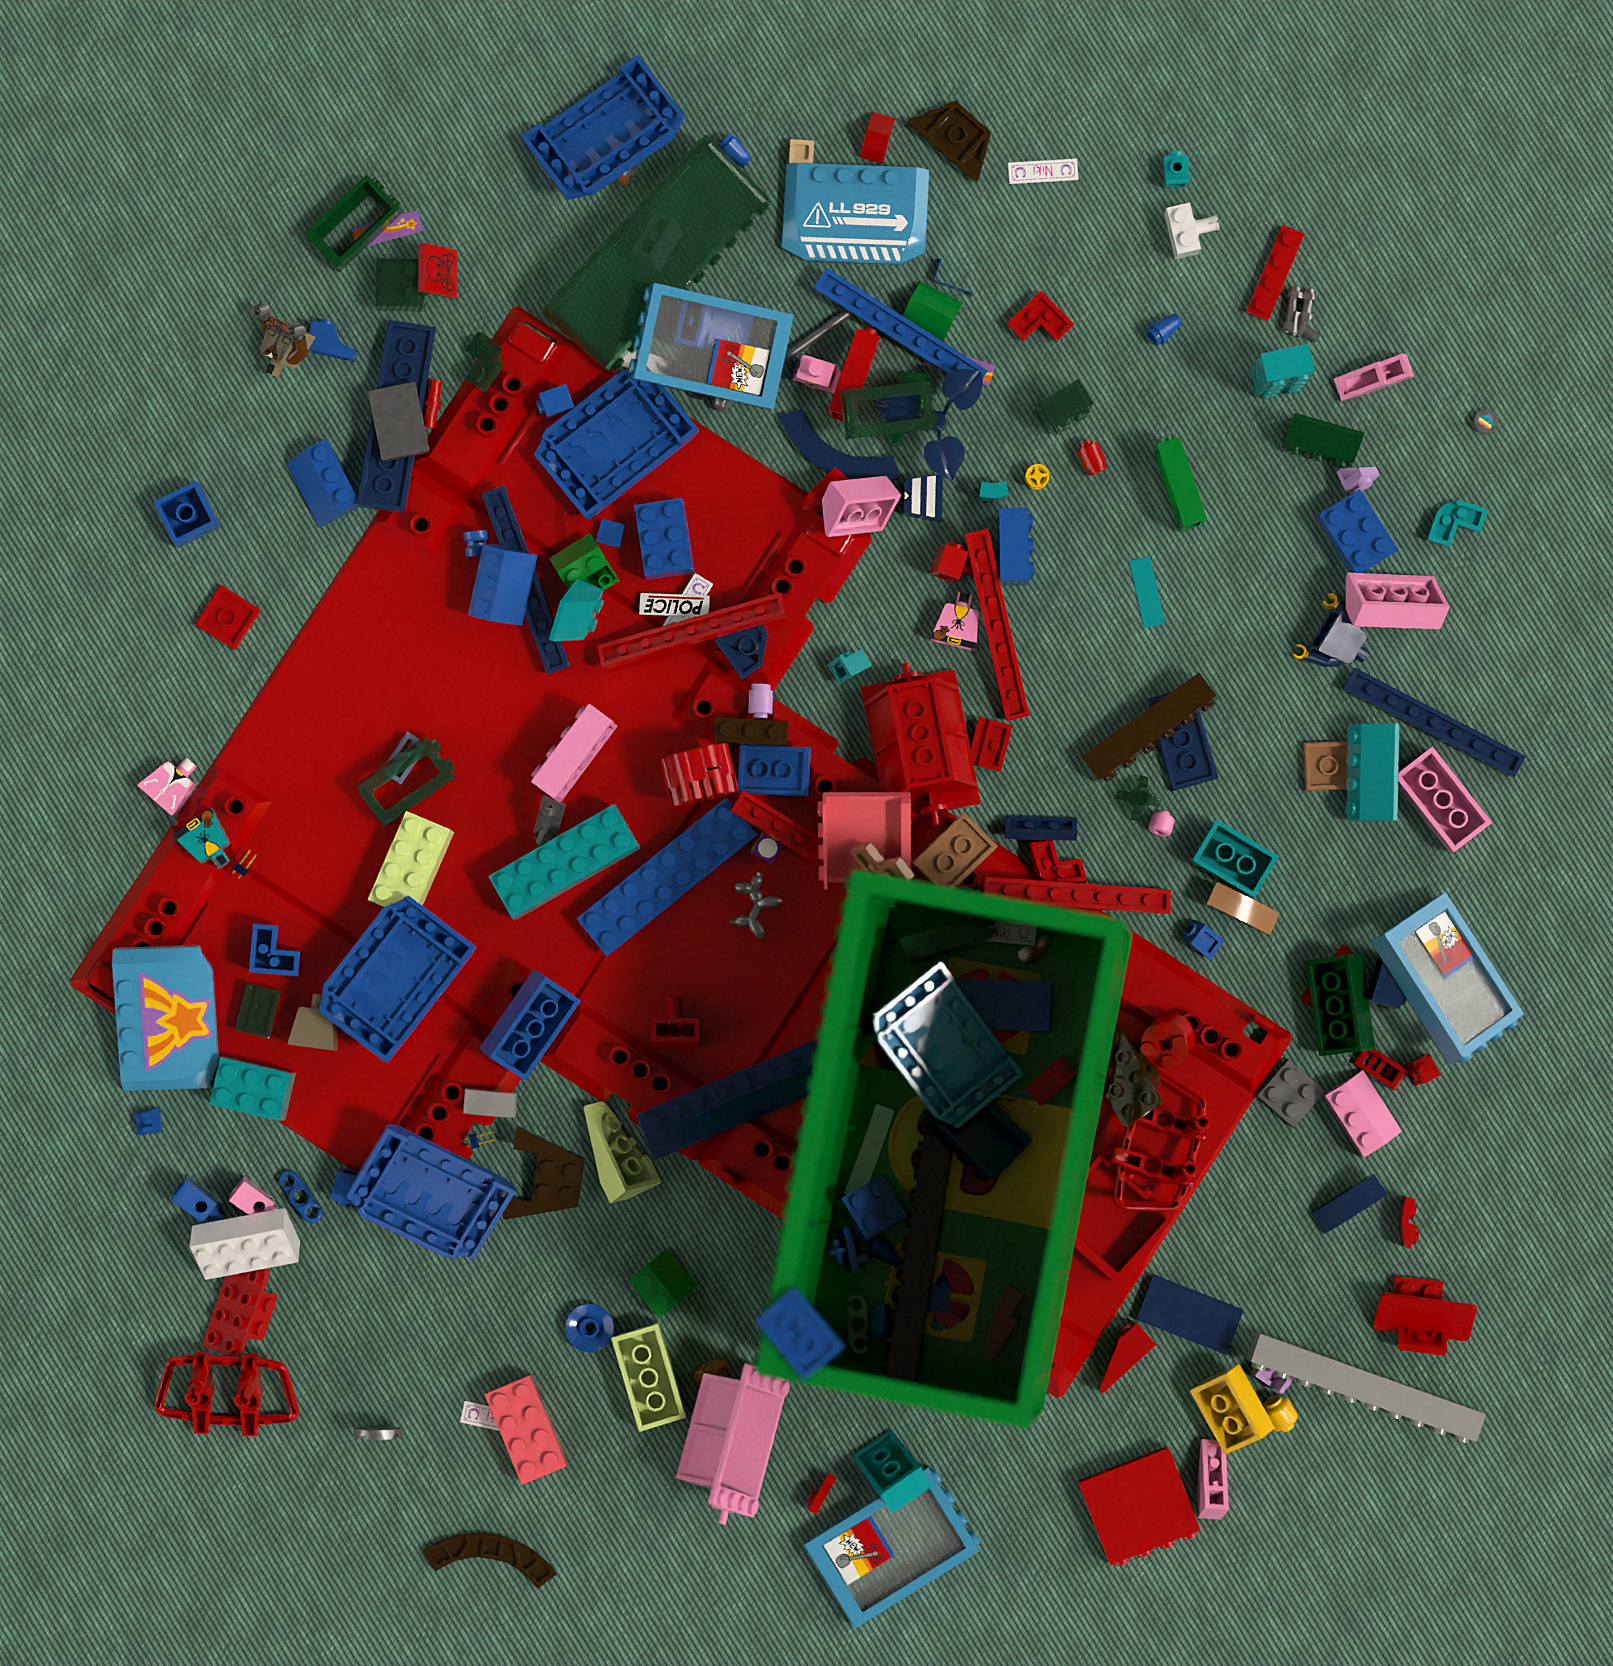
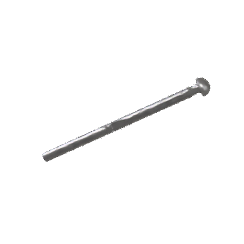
M843 310L786 351L783 365L801 351L805 352L813 343L849 319L853 314ZM766 366V370H765V375H764L763 383H764V381H765L767 366ZM716 397L713 398L714 408L721 412L726 411L727 408L736 403Z

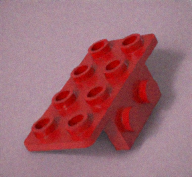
M269 1268L225 1276L203 1340L205 1348L224 1356L242 1357L247 1339L263 1341L278 1297L275 1293L264 1291L270 1274Z
M1382 1293L1378 1302L1373 1328L1380 1331L1395 1332L1397 1334V1350L1445 1356L1447 1352V1339L1457 1341L1469 1340L1477 1313V1306L1471 1303Z

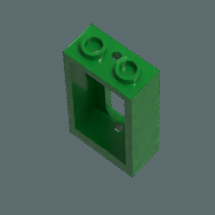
M1173 435L1164 437L1159 440L1153 453L1179 531L1183 532L1202 526L1207 517L1180 437L1175 439Z

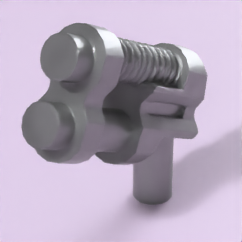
M1292 286L1291 291H1288L1289 301L1283 330L1291 336L1300 338L1302 335H1305L1316 342L1320 334L1308 326L1309 321L1313 320L1314 314L1311 313L1313 302H1316L1317 296L1314 294V289L1305 288V293H1302L1301 287ZM1298 300L1303 301L1302 312L1296 311Z

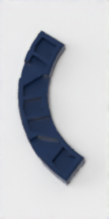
M803 409L780 416L783 427L793 444L806 459L823 471L830 473L836 467L849 480L887 476L890 481L900 479L893 455L882 458H861L845 454L831 447L816 434L810 426Z

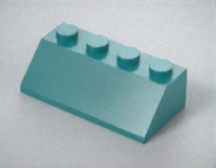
M1399 724L1348 725V755L1346 758L1348 766L1346 781L1347 804L1345 807L1347 821H1397Z

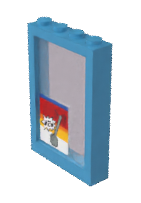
M657 283L650 284V288L646 287L643 301L647 303L645 311H641L638 325H641L640 335H636L633 349H637L635 359L631 358L628 372L632 373L631 379L769 410L774 409L793 314Z
M1446 892L1430 900L1371 941L1449 1065L1457 1061L1460 1064L1468 1061L1473 1057L1471 1054L1473 1051L1478 1053L1486 1048L1488 1040L1493 1042L1501 1037L1503 1029L1508 1031L1519 1024L1517 1019L1524 1015Z
M927 1465L922 1469L932 1487L892 1514L878 1496L804 1542V1546L855 1628L979 1552L977 1547L980 1544L979 1539L974 1531L969 1533L964 1524L968 1521L961 1510L956 1512L953 1508L952 1503L955 1500L948 1489L942 1490L939 1485L942 1479L935 1468L930 1470Z

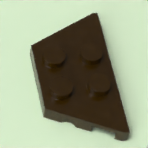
M953 101L944 107L933 109L924 115L908 120V125L975 183L979 181L991 131L957 101Z

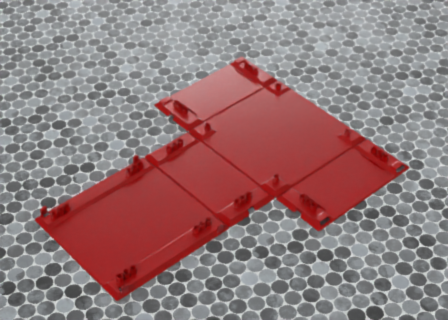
M519 306L512 307L436 422V429H432L427 436L430 452L415 455L405 514L383 510L377 512L176 817L177 825L170 826L70 978L71 987L116 1015L115 1004L88 987L90 983L115 999L112 969L114 948L138 947L142 942H146L149 947L200 945L203 955L213 967L219 1061L220 1057L227 1056L295 1072L296 1076L286 1119L278 1122L355 1172L360 1171L387 1124L399 1125L421 1136L420 1131L423 1127H430L433 1135L429 1141L467 1160L470 1158L472 1148H467L468 1144L464 1142V1139L475 1122L488 1126L493 1123L496 1116L463 1113L465 1089L474 1088L488 1091L513 1092L521 1080V1077L491 1059L479 1048L514 999L513 988L518 984L523 985L534 968L581 1000L540 1059V1062L600 1101L608 1100L613 1092L632 1104L628 1117L630 1121L638 1126L640 1125L636 1114L816 1040L818 1026L824 1023L825 1016L821 1015L822 1004L829 997V990H826L828 975H833L834 966L831 965L833 950H838L839 941L836 940V931L838 925L843 924L844 916L840 914L843 899L847 900L849 893L845 889L846 882H828L827 890H824V880H819V866H823V859H819V852L814 861L810 862L783 845L772 864L750 852L761 834L760 830L750 825L757 834L755 838L610 955L606 956L577 920L580 915L725 798H728L734 805L740 793L734 792L717 798L715 786L712 785L715 799L706 800L704 789L702 788L705 801L696 803L692 790L691 794L694 804L671 807L659 760L677 753L717 745L714 742L716 717L753 719V715L748 714L751 685L769 684L771 685V691L774 692L814 630L812 622L805 618L817 598L824 603H830L834 600L871 543L872 537L869 532L852 534V536L827 537L824 528V518L820 515L823 511L803 510L799 507L809 493L690 416L688 417L697 426L699 433L688 444L599 514L586 520L534 456L545 430L569 411L546 419L545 413L540 414L536 401L539 400V393L566 384L574 407H576L620 371ZM524 322H528L538 330L542 331L543 333L554 339L556 342H551L541 334L537 333L536 331L525 325ZM512 380H517L521 383L520 388L516 391L508 389V384ZM499 400L507 402V407L503 411L495 409V403ZM486 420L494 422V427L490 431H484L481 428L482 423ZM503 485L506 486L529 552L537 555L535 569L554 620L560 601L567 593L568 588L549 558L589 533L596 542L602 519L626 525L620 549L597 543L619 581L605 589L602 593L601 599L604 600L599 614L596 613L595 619L598 620L594 632H589L584 640L562 641L571 667L549 675L546 673L526 615L521 626L489 621L468 615L480 556H465L467 542L464 541L463 533L486 530L488 535L486 544L500 545L482 493ZM676 498L683 499L695 573L713 583V586L706 595L709 596V613L778 593L776 585L779 582H786L789 585V591L782 594L787 618L762 624L768 632L763 665L744 680L741 679L714 640L717 638L603 670L601 667L597 645L662 627L667 620L668 615L639 614L641 593L682 595L695 574L647 580L644 574L634 505ZM418 521H428V527L425 531L416 530ZM792 562H799L803 568L800 573L794 574L789 570V565ZM773 699L772 715H768V719H756L788 721L787 747L811 748L810 770L812 776L809 778L808 796L751 795L818 836V823H823V816H818V801H823V793L818 789L821 781L827 780L831 783L832 789L830 792H880L875 763L866 757L858 758L854 765L833 753L838 747V741L835 737L778 700ZM701 702L710 704L711 709L708 714L702 715L697 711V706ZM588 704H591L617 725V728L561 801L566 806L557 837L615 804L641 849L523 917L514 920L488 876L542 846L536 843L534 838L536 833L533 831L543 796L552 797L531 782L534 778L531 775L538 765L541 764L543 766L547 761L546 755L553 745L558 746L562 741L561 734L567 726L572 727L577 721L575 716L583 706L587 707ZM408 731L425 742L427 746L403 783L399 784L382 773L381 770ZM408 738L388 771H393L412 742L411 739ZM416 743L413 750L411 751V753L409 754V756L397 772V777L400 778V776L410 763L411 759L419 749V744ZM728 744L737 779L739 745ZM235 801H240L243 808L240 813L234 814L231 811V805ZM209 808L216 812L231 843L223 849L230 862L220 869L216 867L211 859L204 864L200 863L173 836V834ZM408 811L452 830L454 834L423 907L477 948L440 996L439 1004L426 1014L388 1063H385L338 1026L337 1051L289 1045L288 1040L299 1007L311 1008L313 994L323 995L325 982L384 908L369 901L368 898L405 812ZM949 811L938 812L940 823L938 826L932 825L931 814L911 817V872L914 874L911 879L912 881L932 884L912 862L958 818ZM992 840L998 847L971 872L973 883L970 885L960 883L955 889L980 893L983 877L1042 880L1037 876L1031 864ZM250 850L251 852L248 854V856L245 858L242 864H239L241 860L244 858V856L247 854V852ZM255 854H256V855H257L256 858L253 860V862L250 864V866L246 869V866L249 864V862L252 860V858H253V857L255 856ZM756 872L764 875L762 877V885L758 889L763 897L777 896L783 901L782 904L775 908L763 907L757 919L765 930L766 937L763 940L757 938L749 926L740 927L736 924H729V920L736 919L741 915H749L754 902L750 899L749 894L738 893L735 890V884L740 881L750 883L751 878L756 876ZM172 901L176 906V910L173 914L168 915L165 912V905ZM1057 907L1113 918L1102 910ZM155 922H160L163 927L159 935H154L151 931V927ZM253 923L279 925L277 949L301 951L298 976L249 972ZM1131 930L1133 937L1117 1023L1121 1025L1129 1041L1141 1043L1144 1031L1158 1015L1178 1013L1185 1018L1191 1016L1195 1019L1196 1026L1193 1029L1195 1044L1184 1061L1172 1069L1156 1067L1159 1071L1168 1074L1204 1097L1207 1103V1116L1210 1118L1211 1123L1208 1124L1210 1127L1206 1132V1140L1201 1142L1195 1161L1198 1170L1195 1171L1197 1174L1193 1180V1187L1188 1188L1187 1194L1179 1208L1170 1213L1174 1219L1116 1283L1074 1247L1052 1361L1054 1366L1050 1372L1047 1392L1055 1398L1064 1396L1292 1041L1289 1031L1133 930ZM984 968L972 970L960 976L959 979L988 980L989 971ZM1000 972L997 976V980L1017 981L1005 972ZM673 997V1007H675L676 997L682 999L681 1018H699L700 1043L698 1049H650L651 1018H667V998ZM1250 1019L1268 1031L1261 1044L1256 1043L1242 1033ZM1209 1029L1216 1033V1040L1211 1044L1207 1043L1204 1039V1034ZM990 1030L998 1042L1006 1041L1018 1033L1016 1031ZM1228 1043H1233L1237 1048L1236 1054L1232 1057L1227 1056L1224 1051ZM618 1050H623L627 1054V1060L623 1064H618L614 1060V1054ZM639 1063H643L647 1067V1074L644 1077H638L634 1073V1067ZM217 1066V1068H216V1070H215V1073H214V1075H213V1077H212V1079H214V1080H215V1078H216L218 1066ZM662 1076L667 1079L668 1086L665 1090H657L655 1088L654 1081L657 1077ZM1164 1083L1156 1088L1162 1098V1103L1156 1108L1168 1109L1172 1113L1188 1119L1197 1116L1196 1103ZM450 1086H456L459 1089V1096L455 1100L447 1096V1089ZM1104 1091L1090 1162L1099 1152L1103 1155L1108 1152L1111 1155L1112 1148H1120L1125 1126L1121 1124ZM809 1096L688 1146L678 1152L690 1160L699 1159L701 1167L785 1221L786 1217L782 1216L785 1201L790 1199L791 1191H787L789 1177L794 1176L796 1166H792L794 1151H799L801 1141L797 1140L799 1126H804L805 1116L802 1115L804 1100L808 1101ZM437 1106H442L446 1110V1116L442 1120L436 1119L433 1115V1111ZM1161 1115L1157 1116L1158 1125L1161 1127L1166 1126V1119ZM919 1119L918 1131L921 1135L938 1137L933 1131L930 1132L925 1129L921 1124L922 1120ZM1136 1124L1129 1151L1155 1155L1159 1159L1179 1165L1186 1162L1191 1140L1163 1133H1155L1151 1129ZM766 1143L769 1146V1153L766 1156H759L755 1151L757 1144ZM917 1149L914 1150L911 1156L914 1168L915 1165H919L921 1157L917 1155ZM779 1156H786L789 1159L790 1165L787 1169L781 1170L776 1166V1159ZM1145 1161L1144 1169L1148 1173H1153L1154 1167L1152 1163ZM1101 1163L1087 1178L1076 1235L1116 1269L1161 1219V1216L1155 1211H1133L1119 1208L1113 1200L1115 1175ZM963 1165L960 1189L966 1194L982 1196L995 1187L998 1177L988 1185L986 1182L983 1183L978 1180L974 1175V1171L968 1165ZM1131 1173L1136 1177L1133 1182L1141 1188L1145 1185L1154 1194L1152 1199L1155 1202H1171L1179 1187L1151 1179H1142L1138 1175ZM1124 1184L1122 1194L1124 1200L1143 1201ZM949 1258L945 1259L941 1274L944 1273L948 1278L950 1292L972 1295L974 1285L967 1271L957 1262ZM897 1270L895 1278L897 1281L901 1282V1276H898ZM950 1301V1312L934 1311L933 1318L948 1328H952L969 1315L970 1306L965 1303Z

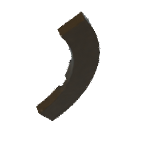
M481 1532L455 1535L436 1542L422 1551L436 1571L450 1563L467 1558L480 1557L502 1561L512 1565L526 1575L537 1589L558 1574L551 1564L531 1547L510 1537Z

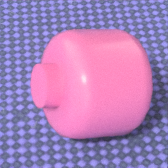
M1161 810L1152 814L1148 829L1155 835L1166 837L1171 834L1175 820L1169 815V812Z

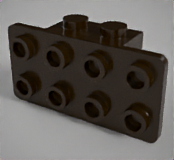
M1116 1022L1104 1093L1121 1124L1128 1127L1162 1103V1098L1156 1089L1162 1084V1081L1159 1077L1160 1072L1158 1068L1142 1054L1141 1043L1129 1041L1121 1025Z

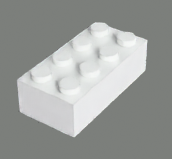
M282 1208L194 1225L191 1231L190 1249L205 1280L297 1263L300 1240L286 1209Z

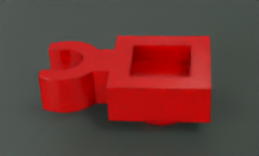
M828 1472L817 1491L812 1490L806 1501L809 1504L808 1511L815 1515L818 1513L837 1479L836 1476Z

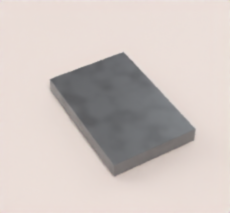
M415 382L368 391L382 462L430 452Z

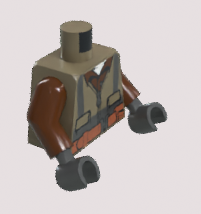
M261 303L253 305L252 313L256 318H261L260 324L263 330V342L260 352L271 359L266 372L279 377L284 365L293 369L298 368L301 361L307 357L308 349L315 336L306 332V328L300 326L298 321L289 323L274 316L269 317L268 315L271 313L269 305H262Z

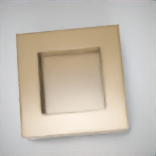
M790 139L789 164L813 163L814 141Z

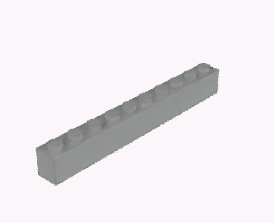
M1255 1332L1246 1358L1253 1362L1251 1366L1262 1371H1265L1266 1367L1275 1370L1274 1375L1287 1380L1289 1375L1298 1378L1296 1382L1307 1387H1311V1384L1320 1386L1319 1391L1332 1396L1334 1391L1343 1394V1400L1356 1403V1400L1365 1402L1364 1407L1377 1412L1380 1407L1388 1410V1416L1401 1419V1416L1410 1418L1409 1423L1422 1428L1425 1423L1433 1426L1431 1431L1444 1436L1446 1432L1455 1434L1454 1439L1467 1444L1469 1439L1477 1442L1486 1414L1258 1332Z

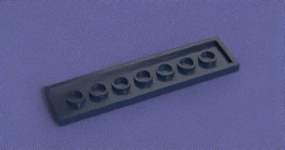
M389 320L377 389L415 382L421 412L423 413L437 329L432 326ZM373 414L357 506L405 514L415 455L382 462Z

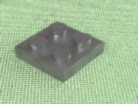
M1288 1059L1256 1096L1294 1128L1326 1091Z

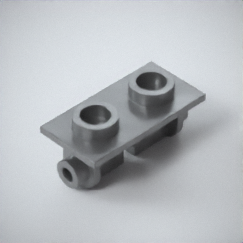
M545 795L542 798L533 831L536 833L534 838L538 845H544L549 839L552 840L557 837L566 804Z

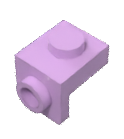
M1376 467L1341 468L1337 471L1345 491H1357L1359 489L1363 491L1373 484L1372 482L1379 476Z
M1267 1367L1265 1371L1254 1368L1251 1372L1252 1375L1280 1394L1284 1393L1294 1378L1289 1375L1287 1380L1274 1375L1275 1370Z

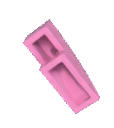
M1402 353L1336 377L1334 382L1341 401H1345L1414 377L1407 354Z

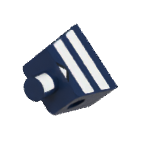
M935 474L904 479V490H898L901 496L897 504H903V515L941 522L943 477Z

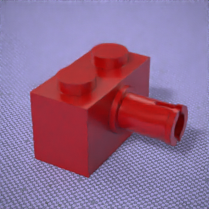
M954 542L938 547L929 575L948 582L959 580L961 573L974 577L971 563L969 560H966L969 552L963 550L964 546Z
M673 997L667 998V1018H651L650 1049H698L700 1043L699 1018H681L682 999L676 997L675 1007H673Z

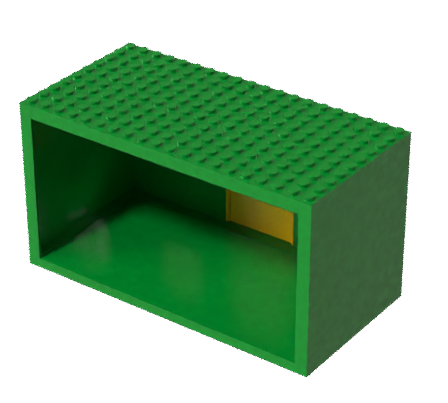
M853 870L852 875L848 874L845 889L849 891L847 900L843 899L840 914L844 916L843 924L838 925L836 931V940L839 941L838 950H833L831 965L834 966L833 975H828L826 983L829 997L828 1000L823 1001L821 1015L825 1016L824 1023L818 1026L816 1040H819L820 1043L819 1049L814 1050L811 1065L815 1066L814 1074L809 1075L807 1090L810 1091L809 1100H804L802 1115L805 1116L804 1126H799L797 1140L801 1141L799 1151H794L792 1166H796L794 1176L789 1177L787 1191H791L790 1199L785 1201L782 1216L786 1217L785 1225L780 1226L777 1241L781 1242L780 1251H775L773 1258V1267H776L775 1276L770 1277L768 1292H771V1298L769 1302H765L763 1310L764 1313L796 1287L843 1344L844 1348L806 1380H803L762 1328H760L758 1342L762 1343L761 1350L755 1354L753 1368H757V1375L1029 1430L1043 1414L1133 934L1126 921ZM980 914L986 915L988 918L991 917L993 920L1037 925L1035 946L984 941L913 963L906 961L900 938ZM937 960H940L953 978H959L969 971L984 968L989 971L988 980H997L998 974L1005 972L1017 981L1052 983L1051 1033L1018 1032L1012 1038L999 1042L1024 1075L997 1096L1002 1099L994 1098L992 1101L1033 1140L998 1176L995 1187L982 1196L966 1194L961 1191L960 1181L963 1164L957 1159V1154L953 1151L934 1269L933 1287H935V1283L941 1275L943 1261L949 1258L967 1271L972 1279L974 1292L972 1295L950 1292V1301L965 1303L970 1306L969 1315L952 1328L939 1331L933 1330L931 1323L934 1311H928L917 1383L914 1384L885 1378L886 1373H882L884 1358L888 1359L890 1349L886 1348L887 1339L869 1337L868 1343L861 1339L855 1342L857 1349H862L865 1345L870 1346V1350L860 1356L853 1354L848 1346L847 1321L849 1314L847 1308L851 1306L854 1310H859L862 1304L860 1301L855 1300L849 1305L846 1300L853 1294H860L868 1302V1313H870V1307H875L876 1303L890 1304V1309L896 1310L892 1301V1293L896 1285L900 1286V1282L895 1278L898 1269L892 1264L890 1265L868 1255L870 1263L859 1267V1270L846 1273L845 1263L837 1264L835 1255L828 1256L827 1251L834 1250L832 1240L839 1239L837 1229L848 1227L835 1203L846 1196L844 1192L877 1104L894 1110V1114L870 1181L883 1175L906 1215L907 1213H912L913 1204L909 1203L911 1189L916 1188L917 1180L913 1179L914 1167L911 1162V1156L914 1150L918 1148L919 1141H923L924 1138L918 1131L919 1116L926 1107L901 1073L856 1063L855 1061L865 1016L872 1015L880 1006ZM1061 1056L1077 1075L1040 1107L1024 1088ZM906 1218L877 1235L878 1238L884 1236L898 1254V1257L903 1261L905 1252L902 1251V1242L904 1237H908L909 1228L905 1227ZM874 1238L862 1245L854 1243L856 1253L861 1251L869 1253L870 1249L867 1247ZM1011 1284L1025 1294V1297L1012 1314L1020 1321L996 1357L990 1362L987 1360L990 1324L1001 1295L1007 1285ZM854 1318L851 1322V1327L854 1331L861 1332L865 1328V1322L862 1318Z

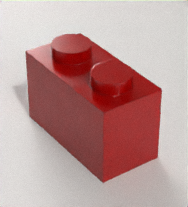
M1060 1056L1024 1089L1041 1107L1075 1077L1077 1073Z

